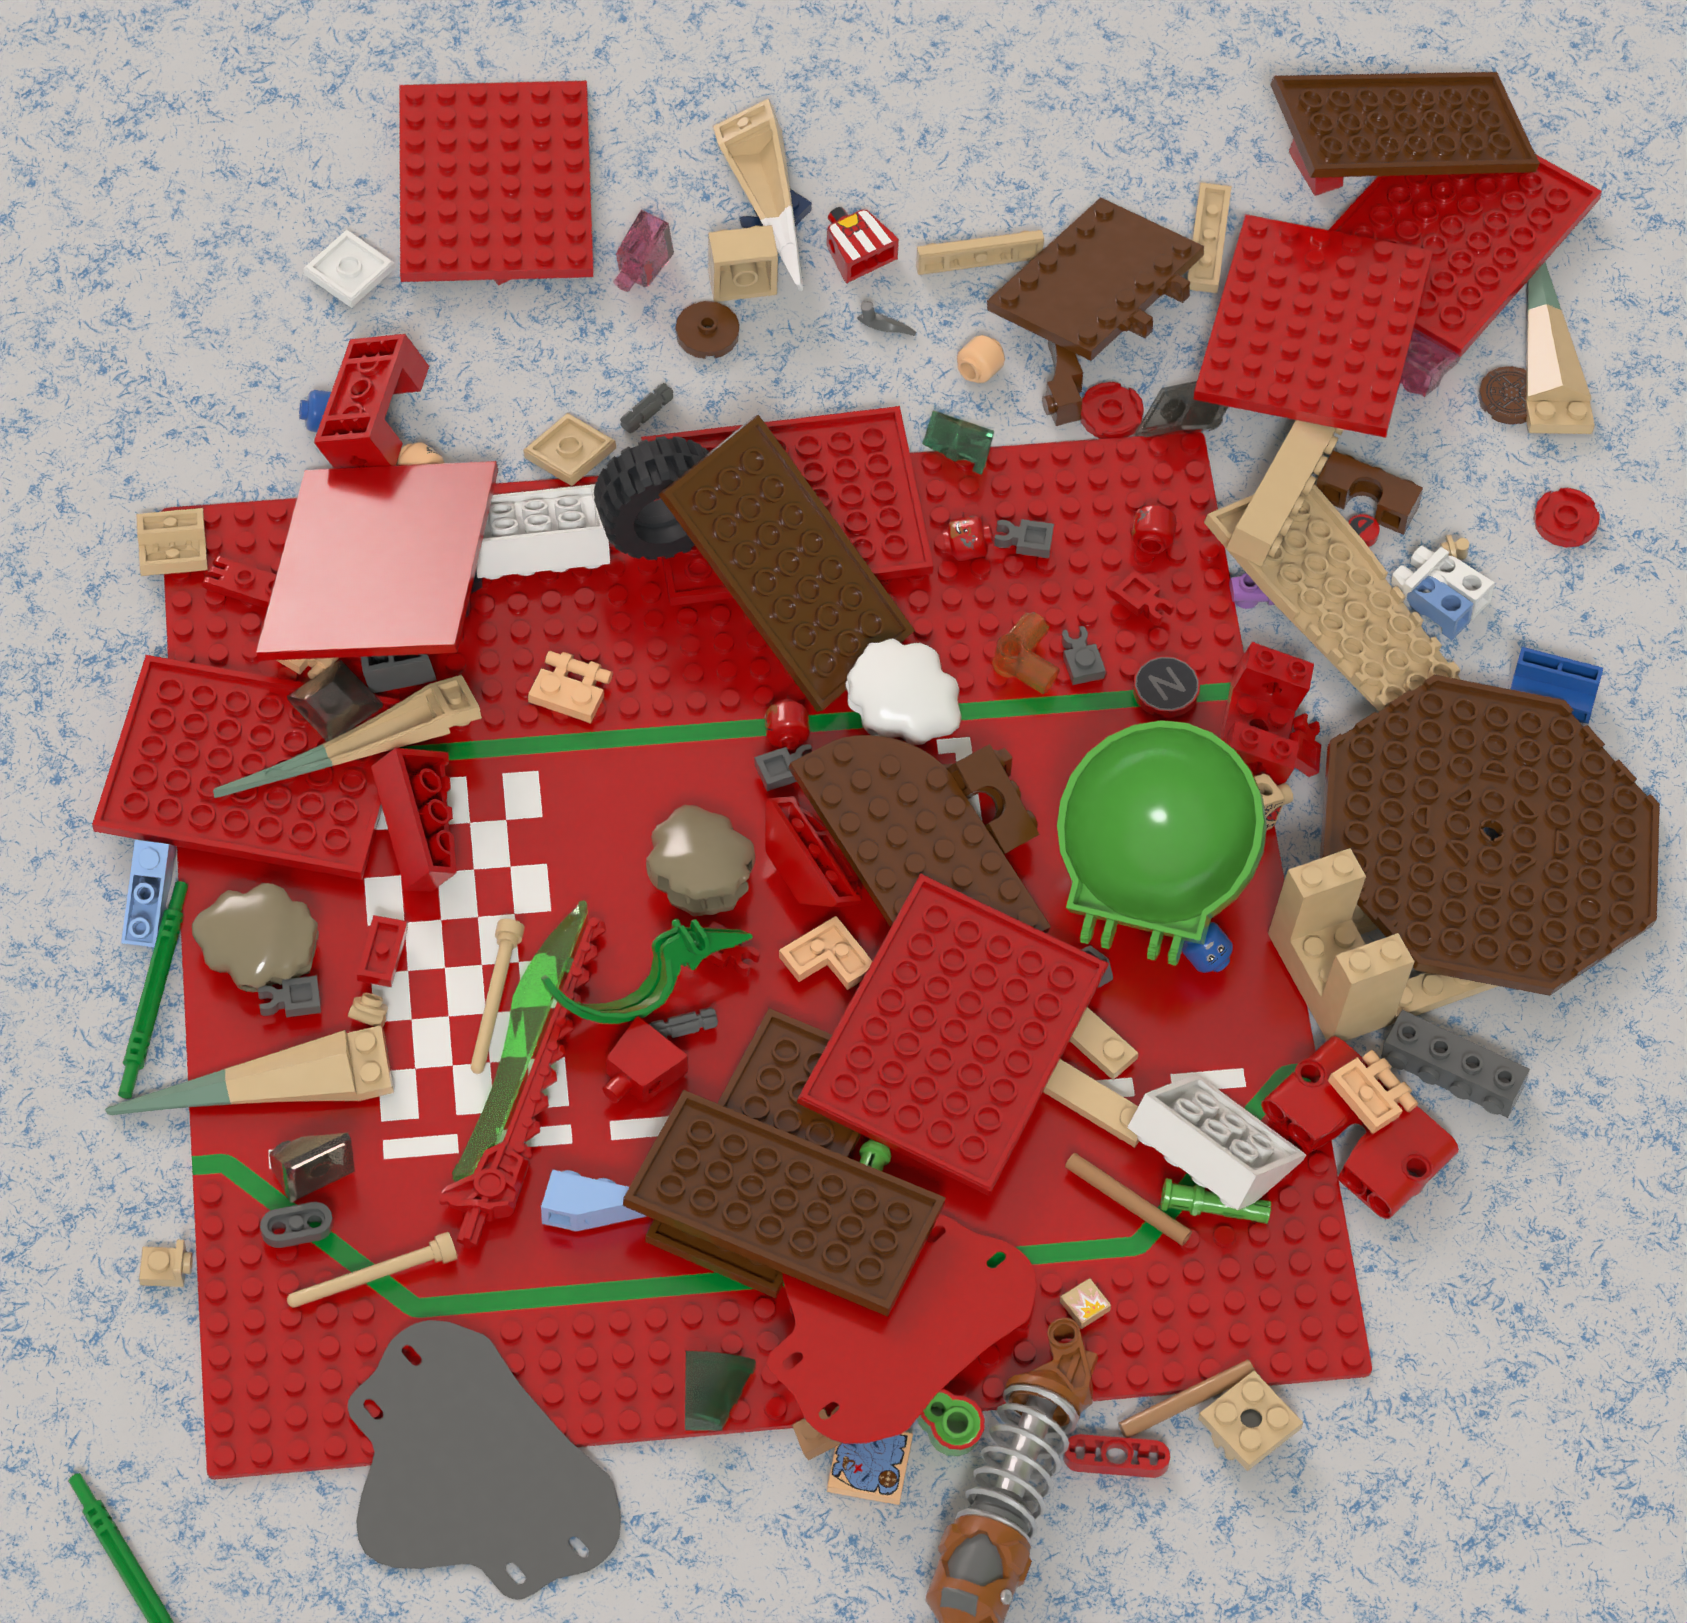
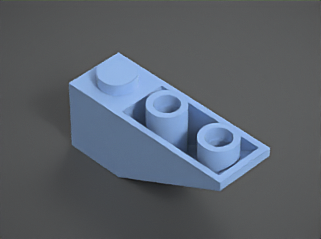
M135 840L122 944L146 947L155 946L172 881L176 846Z
M552 1170L541 1206L542 1224L573 1231H581L646 1217V1215L623 1206V1198L629 1189L628 1186L616 1184L614 1181L606 1178L596 1180L583 1177L579 1173L570 1170L563 1172Z

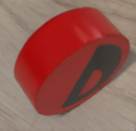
M1359 514L1353 516L1348 521L1368 547L1376 543L1380 531V526L1376 519L1369 515Z

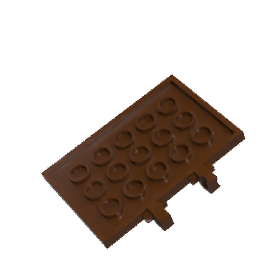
M1100 197L987 300V311L1092 361L1123 331H1130L1143 338L1152 333L1153 317L1144 311L1160 296L1167 295L1181 303L1190 297V281L1182 276L1204 256V246Z

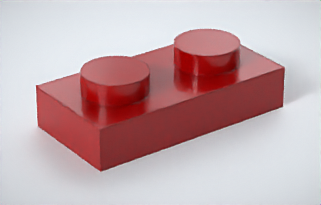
M373 915L357 971V981L392 988L408 930L407 921Z

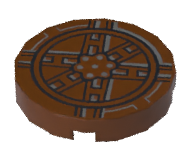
M1513 366L1499 367L1488 372L1483 378L1478 399L1480 407L1484 412L1487 411L1492 415V419L1509 425L1526 422V370Z

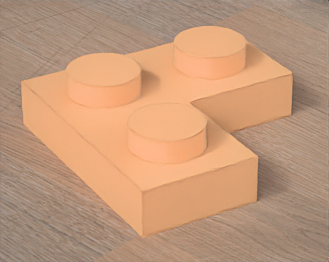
M837 916L779 950V958L798 982L828 965L847 990L863 980L872 963L870 957Z

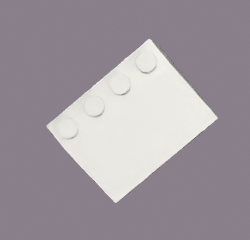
M595 484L493 495L476 567L477 578L498 579L503 575L512 574L528 576L539 571L563 572L569 568L576 567L594 569L604 564H610L609 540L594 502Z
M1198 1074L1145 1093L1127 1127L1137 1135L1140 1142L1154 1147L1164 1155L1168 1163L1182 1168L1192 1176V1180L1196 1184L1210 1189L1219 1196L1220 1201L1224 1205L1236 1210L1255 1203L1300 1164L1306 1156L1305 1153Z

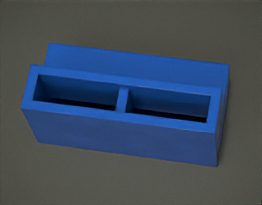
M1521 647L1510 689L1565 700L1573 709L1572 714L1579 722L1589 724L1604 668Z

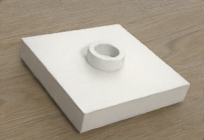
M345 230L303 269L306 277L353 308L395 270V265L392 260L350 231Z

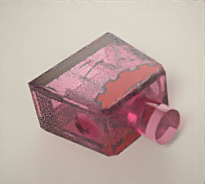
M643 210L639 212L616 252L619 273L613 280V283L619 289L629 292L634 283L648 287L673 256L674 249L668 222Z

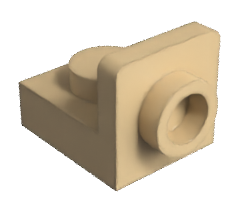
M177 1239L176 1248L143 1247L139 1274L140 1285L184 1287L185 1274H191L193 1262L192 1252L186 1251L185 1240Z

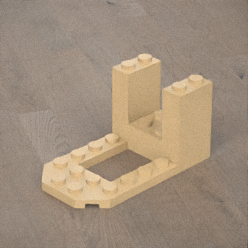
M1350 848L1287 871L1268 935L1326 1040L1331 1036H1336L1343 1041H1348L1395 1024L1402 1010L1417 1016L1498 987L1496 985L1428 972L1409 978L1414 960L1398 933L1365 944L1361 934L1378 928L1357 905L1366 875Z

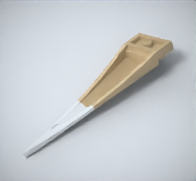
M766 99L714 125L713 129L718 146L763 226L772 225L777 251L799 290L803 291L783 133L774 107L770 100Z

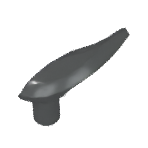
M865 301L861 304L862 314L857 319L864 325L883 332L916 335V331L904 323L876 313L872 302Z

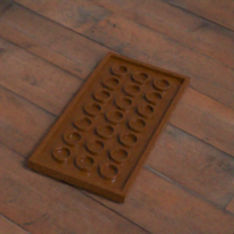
M1497 72L1274 76L1270 83L1310 178L1536 172L1540 164Z
M759 415L752 417L658 494L817 712L824 710L847 690V675L869 643H881L888 639H895L901 643L915 631Z
M769 1008L717 1104L850 1158L862 1135L797 1103L802 1089L832 1034ZM654 1219L646 1234V1243L771 1297L777 1298L784 1284L782 1272Z
M683 1090L623 1198V1206L888 1316L945 1205L946 1198Z

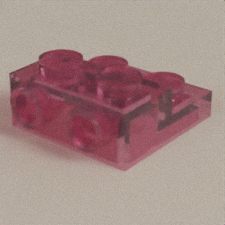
M1414 328L1400 383L1403 384L1406 391L1426 397L1440 385L1443 375L1458 364L1460 355Z

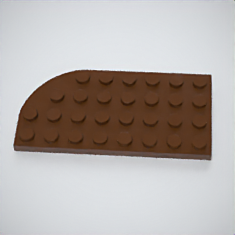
M861 735L832 741L790 762L788 769L890 928L921 873L1042 932H1049L1051 926L952 774L930 754L897 739Z

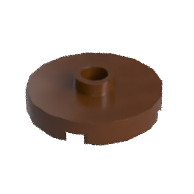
M703 301L693 303L680 313L677 318L675 332L679 346L686 353L702 359H706V356L718 358L732 351L737 344L740 324L736 314L729 307L718 302Z

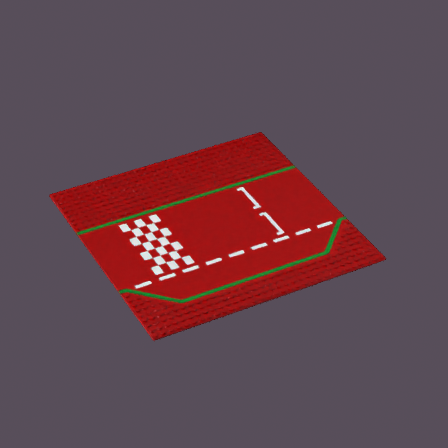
M1201 432L910 453L934 566L933 574L879 580V582L915 630L901 644L921 643L931 647L939 655L942 671L957 680L960 689L958 703L962 716L959 728L950 735L932 738L924 744L916 745L915 747L930 754L941 764H954L989 744L993 750L999 751L1005 748L1013 757L1011 775L1008 778L1018 785L1021 792L1020 800L1025 809L1031 811L1038 823V828L1036 829L1040 835L1005 853L1004 856L1051 926L1047 934L1080 950L1092 946L1109 959L1113 979L1097 988L1088 1008L1138 1052V1059L1114 1080L1071 1042L1067 1045L1061 1060L1137 1106L1140 1105L1145 1093L1198 1074L1306 1154L1300 1164L1258 1199L1271 1201L1268 1224L1206 1212L1192 1216L1189 1211L1173 1208L1163 1211L1192 1231L1188 1241L1181 1246L1065 1168V1165L1070 1156L1076 1153L1159 1209L1165 1179H1171L1174 1184L1194 1187L1196 1183L1192 1180V1176L1182 1168L1168 1163L1164 1155L1154 1147L1147 1146L1139 1141L1134 1148L1044 1092L990 1196L889 1148L891 1159L889 1164L884 1166L882 1172L945 1197V1205L940 1214L952 1218L977 1234L1003 1240L1013 1245L1029 1259L1036 1273L1037 1289L1028 1320L983 1351L943 1389L951 1392L953 1395L965 1396L975 1401L982 1411L997 1410L999 1406L1006 1404L1003 1393L1009 1378L1014 1375L1030 1372L1053 1360L1047 1335L1050 1324L1060 1318L1074 1320L1060 1303V1297L1089 1278L1111 1304L1109 1312L1081 1329L1079 1327L1084 1350L1097 1353L1098 1361L1091 1377L1093 1401L1178 1394L1247 1359L1253 1365L1255 1372L1268 1386L1368 1377L1372 1372V1362L1339 1180H1337L1338 1173L1332 1141L1308 1154L1266 1116L1261 1106L1262 1101L1294 1072L1298 1063L1303 1059L1309 1058L1315 1052L1308 1006L1268 935L1285 881L1275 825L1266 831L1264 853L1253 879L1233 903L1211 918L1210 922L1217 923L1233 944V950L1229 957L1230 962L1219 972L1203 973L1197 971L1183 952H1181L1176 966L1168 964V953L1173 937L1165 935L1163 936L1161 950L1157 959H1147L1152 932L1120 924L1117 925L1111 947L1109 949L1101 947V936L1106 921L1100 919L1096 920L1094 934L1088 944L1080 942V934L1085 916L1072 913L1066 908L1073 882L1060 853L1057 822L1060 800L1068 780L1085 755L1112 734L1132 725L1155 721L1188 723L1212 732L1220 738L1233 672L1243 657L1244 651L1235 602H1232L1230 573L1225 547L1204 523L1209 513L1218 510L1205 435ZM598 476L582 477L573 486L561 479L495 483L493 495L596 484ZM297 498L167 507L161 511L203 508L208 570L164 574L168 659L371 694L363 674L361 657L339 658L334 663L335 668L329 675H324L318 682H314L309 678L308 672L312 669L310 666H307L301 674H298L277 660L259 661L256 651L268 609L207 590L202 586L204 578L209 577L207 573L210 567H214L213 561L217 556L277 575ZM1152 503H1160L1166 506V508L1174 513L1177 520L1175 537L1171 547L1158 554L1143 552L1134 543L1131 534L1137 510ZM974 515L979 516L984 525H991L994 540L995 535H1007L1006 533L996 531L997 521L1007 520L1017 527H1020L1021 519L1054 524L1049 558L1016 554V545L998 548L994 544H989L988 553L985 557L958 561L953 555H948L943 530L948 529L949 522L953 519ZM609 542L610 564H604L598 568L576 567L569 568L563 572L549 570L535 572L528 576L512 574L503 575L498 579L481 578L482 588L470 594L471 612L464 620L457 653L427 654L437 681L371 694L405 700L431 683L462 675L480 707L481 719L471 721L465 726L450 727V734L399 747L448 752L449 763L445 766V775L450 777L451 789L447 792V805L452 807L453 819L449 821V832L454 835L456 874L432 892L404 889L383 809L362 880L177 847L178 881L188 884L181 912L184 918L183 922L180 923L188 1081L346 1030V1033L374 1027L348 1017L354 998L362 997L364 993H370L383 999L382 1003L388 1007L383 1030L394 1093L361 1101L263 1102L189 1107L206 1471L210 1479L371 1466L374 1456L372 1442L349 1416L348 1400L354 1391L376 1371L392 1339L407 1327L427 1320L451 1322L483 1334L490 1339L518 1383L576 1447L793 1428V1424L804 1419L794 1395L773 1376L767 1367L769 1353L787 1338L795 1327L794 1314L784 1284L777 1298H774L646 1243V1234L654 1221L653 1218L648 1216L581 1231L542 1224L541 1206L552 1170L560 1172L570 1170L579 1173L583 1177L596 1180L606 1178L614 1181L616 1184L630 1187L683 1090L718 1103L769 1008L833 1035L860 983L847 990L828 965L798 982L779 958L780 949L837 916L873 961L890 930V926L863 884L862 901L859 905L827 907L799 904L765 852V803L769 798L794 796L801 803L800 807L812 813L824 825L797 782L770 791L765 789L754 765V758L779 749L772 746L767 740L765 729L767 710L777 701L783 699H792L802 704L807 709L810 726L809 738L803 745L810 744L812 751L844 737L870 735L863 728L861 715L849 707L848 691H844L824 710L817 712L734 598L670 606L661 557H657V560H647L644 556L640 559L629 556L628 553L620 552ZM1134 570L1160 588L1158 598H1166L1174 605L1171 615L1162 610L1157 611L1163 616L1160 626L1151 623L1148 619V613L1145 611L1136 616L1112 598L1113 590ZM1084 626L1088 632L1086 645H1097L1106 670L1105 678L1072 685L1063 659L1066 649L1062 645V632L1067 630L1070 638L1079 639V627ZM549 651L558 654L565 652L573 655V659L588 664L592 661L601 664L602 669L613 672L609 684L599 681L595 684V687L604 689V698L591 723L528 702V694L541 668L554 672L556 669L555 666L545 663ZM1158 656H1175L1187 661L1196 670L1200 679V693L1194 707L1184 715L1174 718H1163V715L1157 713L1154 715L1147 713L1137 704L1133 695L1134 675L1140 665L1148 659ZM570 671L567 675L568 678L580 682L584 679V676ZM901 737L893 738V739H897V740L906 742V741H905L904 739H902ZM798 748L788 750L789 754H794ZM980 792L968 799L984 825L993 820L996 807L989 795ZM683 805H694L712 813L722 814L730 818L733 830L752 841L755 850V863L749 878L746 880L749 888L737 901L733 910L719 912L714 915L692 916L688 912L671 905L668 895L657 889L650 881L646 868V859L654 849L651 839L652 832L657 825L667 820L675 809ZM263 883L277 885L287 892L292 901L305 903L310 910L311 917L318 924L319 934L310 972L299 978L317 976L321 1013L286 1017L285 1009H279L273 1015H261L259 1004L270 1003L271 999H259L258 992H248L239 989L229 973L213 971L205 963L203 951L192 936V923L196 916L213 905L219 896L228 890L244 894ZM373 915L408 922V930L392 988L357 981V971ZM592 917L601 919V921L605 922L606 932L591 942L594 946H597L598 957L583 966L585 970L589 971L590 981L575 991L581 996V1003L583 1004L612 1002L625 998L638 990L651 971L653 961L652 942L660 934L671 930L674 919L680 920V924L685 927H690L691 921L696 919L702 928H708L712 921H715L727 929H740L752 934L753 938L742 942L741 947L750 946L756 948L760 952V959L758 963L753 962L751 959L743 960L744 963L751 966L748 976L739 974L735 970L734 964L730 962L724 969L706 959H703L695 970L689 969L688 965L685 967L681 965V971L677 976L674 989L665 1003L646 1017L641 1018L648 1024L661 1019L667 1022L669 1017L693 1011L699 1014V1010L708 1007L714 1008L718 1018V1025L715 1028L704 1030L701 1027L699 1032L672 1038L671 1035L667 1036L670 1042L688 1055V1072L647 1102H640L628 1092L618 1103H614L604 1094L602 1089L611 1080L606 1073V1059L633 1020L620 1024H604L581 1018L574 1013L567 1015L573 1022L574 1031L559 1040V1043L564 1045L565 1056L551 1065V1068L556 1070L557 1082L542 1092L545 1096H548L549 1107L534 1116L536 1121L540 1123L541 1132L526 1142L528 1147H531L532 1158L529 1160L530 1164L515 1210L510 1217L497 1218L493 1221L486 1220L477 1247L472 1246L471 1249L464 1247V1244L457 1243L465 1213L453 1209L449 1205H440L439 1196L446 1186L472 1175L485 1150L503 1142L557 1004V1001L545 989L541 977L548 976L554 985L562 991L588 920ZM513 919L522 923L525 930L522 942L517 944V947L512 950L485 1069L482 1073L475 1074L471 1070V1063L499 949L497 939L495 938V931L499 920ZM272 985L275 989H283L282 985ZM1303 1077V1080H1305L1306 1082L1312 1083L1311 1080H1309L1308 1078H1304V1077ZM861 1135L850 1156L851 1159L860 1162L861 1156L859 1151L861 1146L868 1142L870 1138ZM319 1202L326 1205L332 1213V1231L322 1240L275 1248L266 1244L262 1238L260 1223L263 1216L271 1210ZM319 1222L309 1224L312 1228H317L321 1225ZM935 1227L927 1241L930 1243L937 1241L945 1233L944 1227ZM279 1228L276 1229L273 1233L276 1235L283 1234L285 1230ZM449 1232L458 1258L444 1264L442 1261L435 1263L434 1260L298 1307H291L287 1303V1297L291 1293L427 1247L430 1241L435 1240L434 1236ZM997 1252L987 1261V1266L989 1268H996L1005 1260L1006 1255L1003 1252ZM1062 1339L1061 1341H1059V1343L1065 1344L1070 1342L1072 1339ZM410 1345L402 1348L403 1355L412 1365L418 1366L421 1364V1357ZM799 1352L793 1353L783 1362V1367L785 1369H792L803 1359V1355ZM372 1399L365 1400L363 1406L376 1420L382 1419L384 1413ZM830 1402L823 1409L830 1416L839 1405L836 1402Z

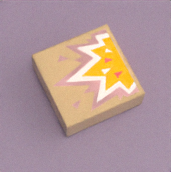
M1090 1278L1060 1297V1303L1081 1329L1111 1310V1304Z

